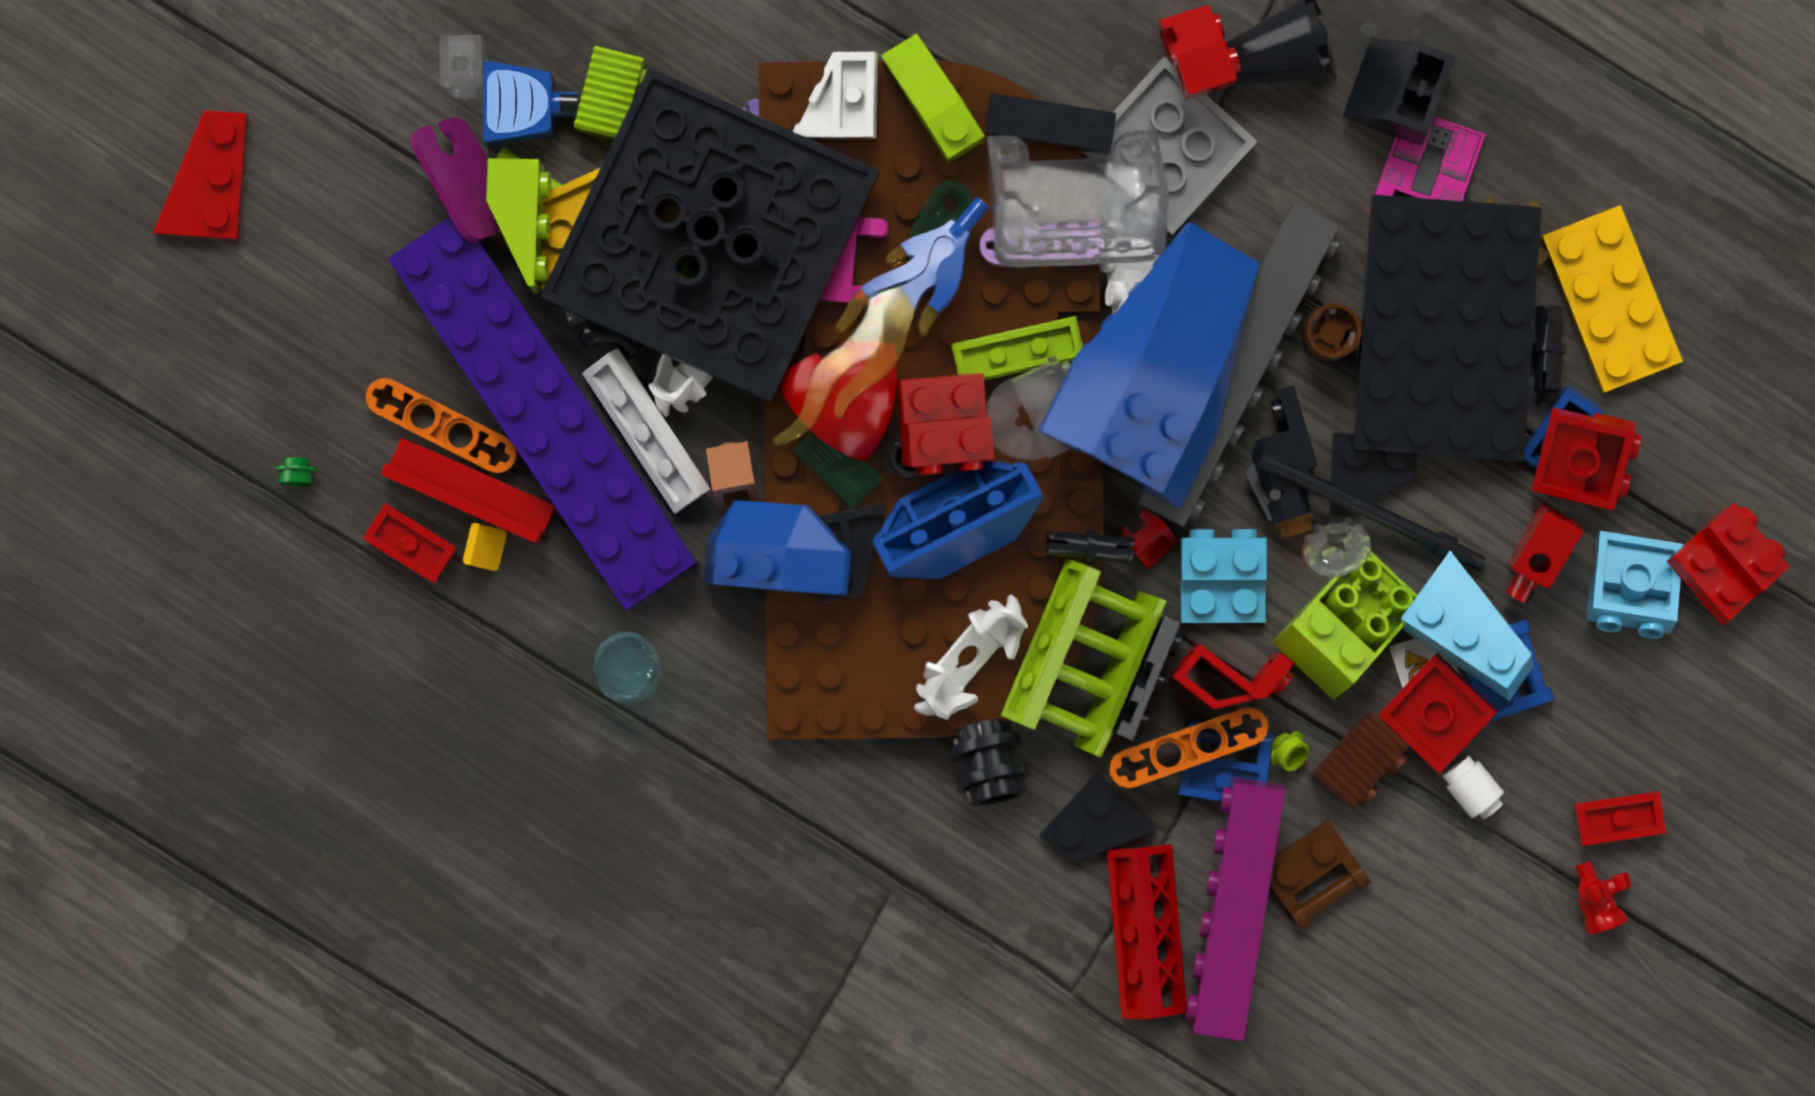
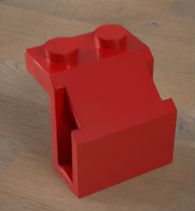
M1194 644L1170 674L1169 678L1207 708L1218 709L1265 698L1270 693L1279 695L1294 676L1288 671L1294 663L1281 652L1273 653L1249 683L1203 645ZM1201 659L1244 694L1216 700L1186 677V675L1195 663Z

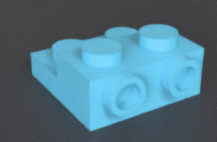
M1212 529L1189 530V538L1180 539V623H1266L1265 580H1267V538H1257V529L1232 530V538H1215V530Z
M1600 531L1596 539L1593 577L1589 583L1586 621L1596 622V627L1605 632L1620 631L1622 626L1636 628L1640 636L1649 639L1661 638L1664 636V633L1670 634L1678 618L1681 578L1666 561L1684 544Z

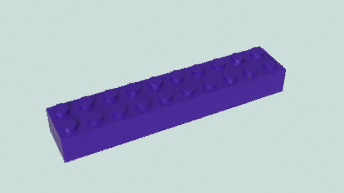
M449 216L387 258L625 610H631L699 564L481 242L472 243L462 237Z

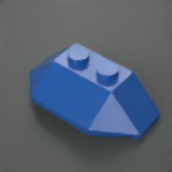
M983 461V469H957L899 499L885 520L881 532L877 533L873 539V543L890 576L941 579L1015 541L1044 499L1026 463L1015 462L1013 465L1004 462Z
M734 500L707 540L704 582L749 588L848 595L851 552L843 543H839L829 527L810 506Z

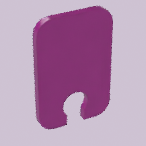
M451 117L438 123L443 135L453 145V156L447 155L440 149L436 141V135L430 125L420 127L412 133L410 137L411 147L462 237L467 241L475 243L501 234L502 231L486 201L488 158L469 125L458 117Z

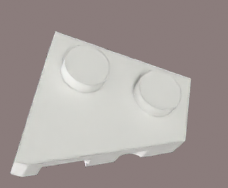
M833 52L824 68V76L821 82L815 86L809 98L810 103L799 125H795L793 132L808 139H876L878 54L876 52Z

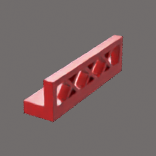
M402 437L390 464L385 463L380 473L382 476L537 544H541L556 510L554 504Z
M1172 844L1107 850L1121 1017L1122 1019H1154L1186 1013L1187 1003ZM1150 855H1158L1160 872L1156 879L1150 874ZM1157 898L1163 903V915L1160 921L1154 916L1153 905ZM1161 940L1167 947V957L1163 963L1158 959L1157 947ZM1166 982L1170 987L1172 1005L1162 1007L1161 989Z

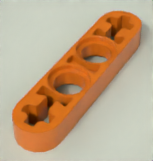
M377 379L367 388L366 403L375 414L490 472L497 474L506 473L516 465L518 451L507 437L392 379ZM388 386L393 387L392 395L403 402L406 401L407 394L413 396V399L405 407L402 420L396 418V415L401 411L400 409L390 404H386L383 409L378 407L380 400L375 397L378 389L385 391ZM426 404L433 408L435 420L428 428L421 429L412 422V412L417 406ZM456 424H467L473 433L472 441L465 447H455L449 440L450 430ZM482 432L489 435L484 440V443L494 448H498L501 443L507 445L505 453L510 455L507 463L499 461L496 466L490 464L492 456L481 450L478 452V458L471 456V453L479 445Z
M1245 707L1121 750L1110 761V776L1115 783L1125 788L1146 784L1256 745L1267 735L1268 721L1265 715L1255 708ZM1248 714L1252 720H1259L1260 726L1254 729L1255 737L1249 738L1246 733H1239L1232 736L1237 742L1236 745L1228 747V736L1221 726V722L1229 720V728H1233L1243 723L1241 716ZM1205 728L1216 730L1221 739L1220 746L1211 753L1201 751L1196 742L1197 735ZM1166 742L1174 743L1180 749V760L1172 767L1162 766L1156 757L1157 749ZM1149 748V759L1156 769V773L1148 775V767L1146 766L1135 771V779L1132 781H1128L1125 775L1118 776L1116 769L1122 766V758L1128 757L1131 762L1143 760L1144 757L1140 751Z

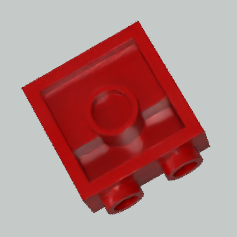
M984 373L897 380L903 465L916 467L917 474H936L942 472V464L958 463V470H978L984 468L983 460L994 459L992 420L990 416L986 415Z
M1552 407L1531 491L1614 511L1618 497L1625 499L1629 489L1631 474L1625 473L1628 459L1636 460L1641 445L1642 435L1636 434V422L1596 412L1591 417Z
M1735 502L1719 511L1666 561L1721 626L1729 622L1755 596L1764 592L1790 567L1784 560L1785 551L1783 547L1773 539H1766L1756 527L1758 520L1755 514L1746 507H1738Z

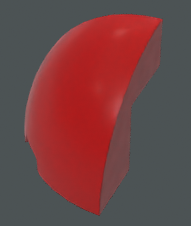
M884 342L850 343L844 346L845 352L842 355L833 356L825 360L821 359L819 354L816 353L789 368L780 389L797 417L812 433L830 447L849 457L866 462L880 443L894 407L897 388V363L893 344Z

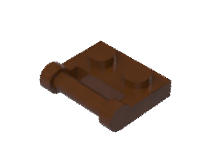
M1326 819L1275 855L1270 886L1302 931L1312 924L1310 919L1355 888L1363 889L1371 881L1329 820ZM1342 863L1348 872L1346 875L1301 906L1294 898L1296 893Z

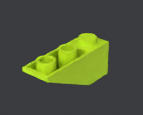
M488 158L486 201L528 287L533 293H540V281H547L548 258L547 256H541L542 239H548L550 232L549 214H543V199L551 195V173L545 172V167L539 159Z

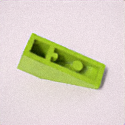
M917 33L881 55L882 60L947 164L984 142L985 136Z

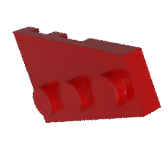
M203 111L153 230V234L239 240L248 114Z

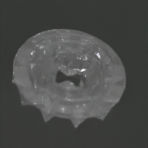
M1331 516L1329 523L1324 525L1315 523L1314 531L1309 535H1305L1303 554L1308 566L1316 573L1328 577H1339L1356 571L1366 562L1371 551V542L1363 524L1357 525L1353 523L1349 516L1344 521H1337ZM1328 540H1334L1337 543L1343 541L1346 553L1341 549L1338 550L1336 547L1330 548Z

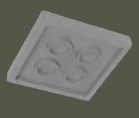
M1164 56L1114 110L1116 119L1110 155L1080 151V153L1172 236L1258 141L1206 94L1185 100L1175 66Z

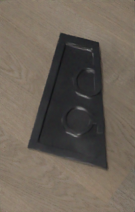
M1162 616L1113 733L1133 741L1136 733L1141 735L1150 715V711L1145 710L1151 694L1158 696L1167 675L1166 672L1161 670L1167 655L1175 656L1184 634L1177 631L1180 622Z

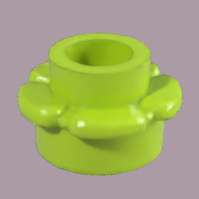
M1297 731L1292 732L1291 735L1288 733L1279 735L1272 743L1270 755L1272 764L1289 772L1300 768L1306 762L1310 753L1309 745L1303 741L1304 736Z

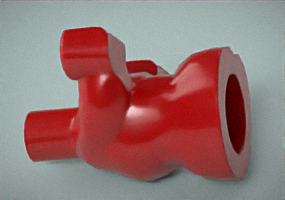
M1591 861L1575 865L1580 879L1578 906L1585 917L1584 926L1587 935L1606 931L1627 923L1628 918L1625 912L1617 907L1613 894L1631 887L1628 873H1619L1612 876V879L1601 880L1597 878Z

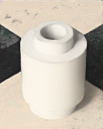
M1469 755L1459 760L1442 775L1448 783L1446 785L1448 791L1471 818L1480 815L1484 820L1503 805L1499 799L1504 794L1502 788L1479 760L1474 762Z

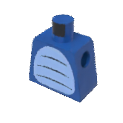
M483 61V142L487 147L554 136V117H576L579 106L578 92H555V81L551 72Z

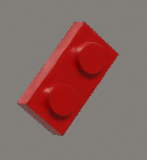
M384 503L362 538L435 584L458 547L387 503Z
M1660 791L1573 803L1579 844L1581 846L1666 834Z

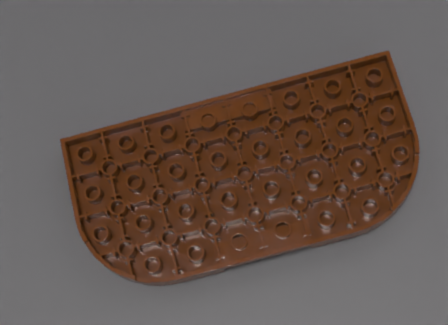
M828 61L758 62L759 117L793 131L795 125H799L810 103L809 98L815 86L821 82L824 76V68ZM878 61L876 139H811L880 171L879 178L860 218L885 220L889 226L888 236L885 239L857 236L853 286H864L875 277L907 264L910 260L902 249L901 243L919 234L940 228L951 219L956 222L976 197L984 201L989 209L969 232L971 239L965 251L963 277L955 298L939 315L930 309L928 305L935 289L925 294L915 313L902 287L882 294L880 306L820 301L790 368L816 353L819 354L821 359L825 360L833 356L842 355L845 352L844 346L846 344L884 342L893 344L897 363V380L956 375L958 373L951 344L1073 316L1077 318L1082 345L1089 344L1100 331L1099 259L1088 266L995 267L986 263L979 251L982 235L985 231L995 226H1090L1099 232L1098 205L1094 186L1080 151L985 136L982 144L947 164L884 61ZM936 61L963 100L983 134L990 93L1038 100L1014 82L991 71L962 63ZM1015 234L1017 243H1004L1002 236L996 235L993 243L986 244L987 249L994 250L995 257L997 258L1003 257L1004 250L1017 249L1015 258L1024 259L1022 242L1025 235ZM1058 234L1061 242L1058 258H1067L1065 254L1066 249L1079 250L1080 257H1087L1089 250L1096 249L1095 243L1088 242L1087 235H1080L1076 243H1065L1067 235ZM1035 235L1029 241V250L1037 258L1048 257L1053 252V242L1046 235ZM1073 361L984 381L986 415L990 416L992 420L994 459L983 461L1004 462L1013 465L1015 462L1026 463L1044 496L1043 501L1015 541L941 579L891 577L875 548L863 595L820 603L819 593L765 589L767 740L958 736V729L976 722L990 719H1003V722L1010 720L1000 715L1066 560L1065 557H1046L1045 548L1049 547V544H1046L1048 530L1085 534L1086 530H1096L1097 535H1104L1102 462L1086 453L1072 451L1038 432ZM896 388L891 418L880 443L866 462L858 460L876 478V481L853 503L800 453V449L813 437L814 433L797 417L781 389H779L773 404L763 400L764 502L810 506L818 516L885 503L886 512L882 523L883 527L885 520L899 499L958 469V463L942 464L941 473L916 474L908 479L901 478L899 474H891L887 470L884 462L887 457L886 447L894 439L901 440L898 391ZM1067 558L1100 571L1097 585L1103 587L1104 561L1095 560L1093 564H1087L1083 562V559ZM1013 595L1018 600L1022 616L1028 625L1022 633L1015 658L1013 660L1008 659L1004 647L998 648L964 687L963 693L977 695L978 701L950 715L948 720L937 715L928 716L918 713L914 709V705L925 700L918 694L916 687L918 684H926L927 680L923 673L927 663L937 664L971 625L972 622L968 616L970 613L977 611L979 608L985 612L990 610L988 602L991 600L998 601L1006 607L1008 596ZM1089 601L1080 624L1093 629L1100 605ZM1072 640L1063 661L1064 664L1072 667L1085 645ZM967 646L960 652L957 668L968 665L974 660L977 653L976 646ZM1055 680L1053 688L1057 686L1060 680Z

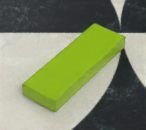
M1073 316L953 343L951 347L958 374L984 373V381L1071 362L1083 345L1077 318Z

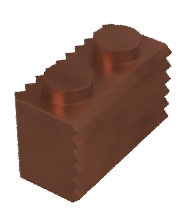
M1367 711L1311 774L1347 807L1352 809L1357 803L1364 807L1378 792L1379 788L1374 784L1385 772L1392 776L1405 763L1408 757L1403 752L1409 745L1372 711Z

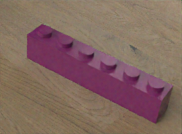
M1232 777L1231 788L1223 787L1220 812L1226 813L1224 829L1216 828L1213 843V854H1219L1217 871L1209 870L1206 885V895L1213 896L1210 912H1202L1199 928V937L1206 938L1203 954H1195L1192 978L1199 979L1196 995L1189 994L1185 1013V1020H1192L1193 1033L1244 1041L1285 797V788L1281 784Z

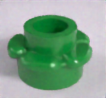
M284 458L283 465L275 467V471L279 473L278 484L282 486H312L313 473H317L315 467L309 466V459Z

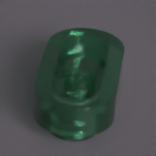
M945 181L937 185L914 223L909 239L940 228L951 219L956 222L972 203V196L968 188L957 181ZM947 196H954L959 202L958 208L954 211L946 210L942 204L943 199Z

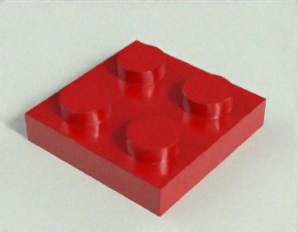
M1436 653L1387 704L1378 716L1440 774L1493 719L1499 710Z

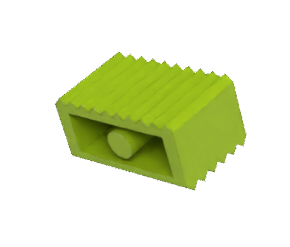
M594 46L574 122L576 132L614 141L647 69H644L646 64L644 58Z

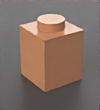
M748 441L740 443L727 442L718 447L707 448L706 453L712 491L718 513L727 512L734 500L759 502Z

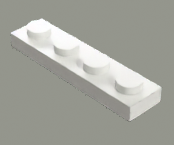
M618 348L607 353L582 373L674 514L683 510L711 490Z

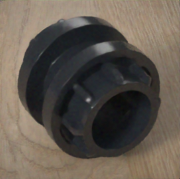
M990 719L976 722L957 730L958 736H953L954 746L948 752L952 763L964 764L966 775L956 780L958 792L966 794L968 802L977 807L994 805L1021 796L1026 789L1024 779L1030 776L1028 763L1015 762L1012 751L1021 747L1023 743L1020 733L1012 731L1010 722H1003V719Z

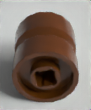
M1338 303L1325 304L1316 309L1304 322L1301 332L1302 344L1307 353L1315 359L1324 362L1338 361L1347 356L1359 344L1362 334L1361 322L1356 313L1348 306Z

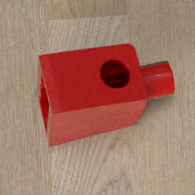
M1540 502L1509 560L1511 569L1516 573L1505 592L1513 598L1528 604L1538 584L1550 589L1584 532L1579 523ZM1542 553L1546 555V559L1541 565L1535 566L1529 563L1535 554Z

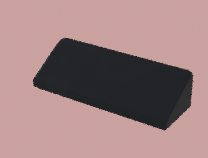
M990 93L984 136L1110 155L1116 113Z

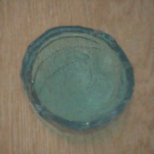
M628 631L616 632L602 641L594 657V672L601 692L615 702L638 703L649 697L659 685L662 675L660 657L654 645L638 633Z

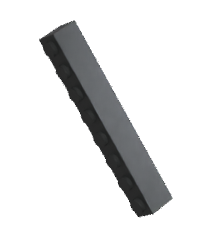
M1295 202L1292 204L1258 269L1219 431L1181 508L1177 509L1146 491H1143L1136 504L1137 506L1158 515L1180 528L1184 527L1187 521L1195 523L1206 502L1199 498L1206 483L1214 486L1225 465L1218 461L1225 446L1233 449L1244 429V426L1238 423L1244 409L1253 411L1264 390L1257 386L1264 371L1271 374L1274 371L1283 351L1277 348L1283 334L1291 336L1301 319L1302 313L1296 311L1302 297L1305 296L1310 299L1322 276L1315 273L1321 260L1330 261L1341 241L1340 238L1334 236L1339 225Z

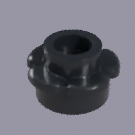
M892 440L885 450L887 457L884 462L887 470L891 474H899L904 479L914 477L917 474L916 467L905 466L901 460V440Z

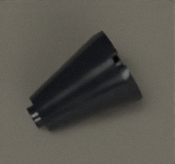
M1300 0L1225 42L1227 49L1235 48L1241 66V72L1235 73L1237 81L1234 85L1322 80L1337 77L1335 72L1337 70L1327 28L1323 26L1321 19L1318 20L1317 17L1322 15L1317 0Z

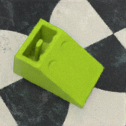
M1363 544L1295 615L1272 643L1332 700H1335L1359 679L1403 628L1401 618L1418 595Z

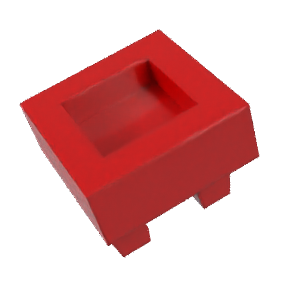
M1144 509L1138 516L1145 525L1136 533H1132L1125 526L1120 531L1122 537H1134V546H1131V549L1134 550V556L1149 570L1176 546L1179 541L1158 515L1154 516Z

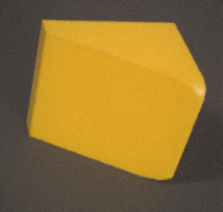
M478 523L471 524L463 557L464 564L492 571L498 570L507 537L506 531Z

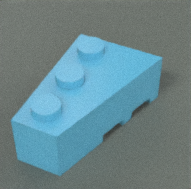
M1449 551L1402 616L1401 621L1404 632L1510 701L1534 667L1532 654L1452 552Z

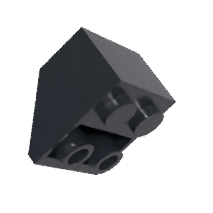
M1371 38L1342 117L1421 146L1429 133L1456 56L1414 41Z

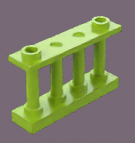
M1066 558L1000 716L1035 730L1039 719L1048 721L1078 734L1074 746L1101 758L1105 747L1112 739L1113 728L1154 630L1161 622L1162 611L1167 601L1139 590L1135 600L1132 601L1098 586L1097 580L1101 573L1100 571ZM1089 601L1127 617L1118 640L1080 624ZM1072 640L1111 656L1102 679L1064 664L1063 661ZM1058 679L1094 695L1085 719L1047 703L1055 680Z

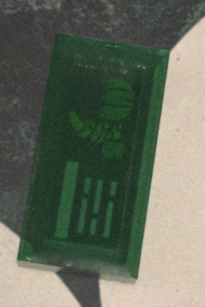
M811 431L792 450L852 509H855L883 480L867 462L854 459L835 450Z

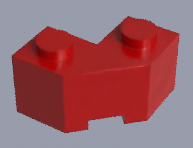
M1209 5L1159 21L1158 29L1168 60L1175 66L1185 100L1235 84L1237 81L1235 73L1241 72L1239 58L1234 47L1227 49L1224 39L1225 32L1218 13L1212 14Z

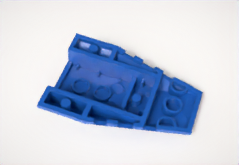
M1189 222L1152 264L1153 268L1141 282H1137L1127 294L1129 297L1114 314H1110L1100 326L1101 330L1089 344L1086 343L1076 354L1038 429V432L1072 451L1086 453L1142 484L1144 491L1177 509L1181 508L1218 434L1259 267L1258 261Z

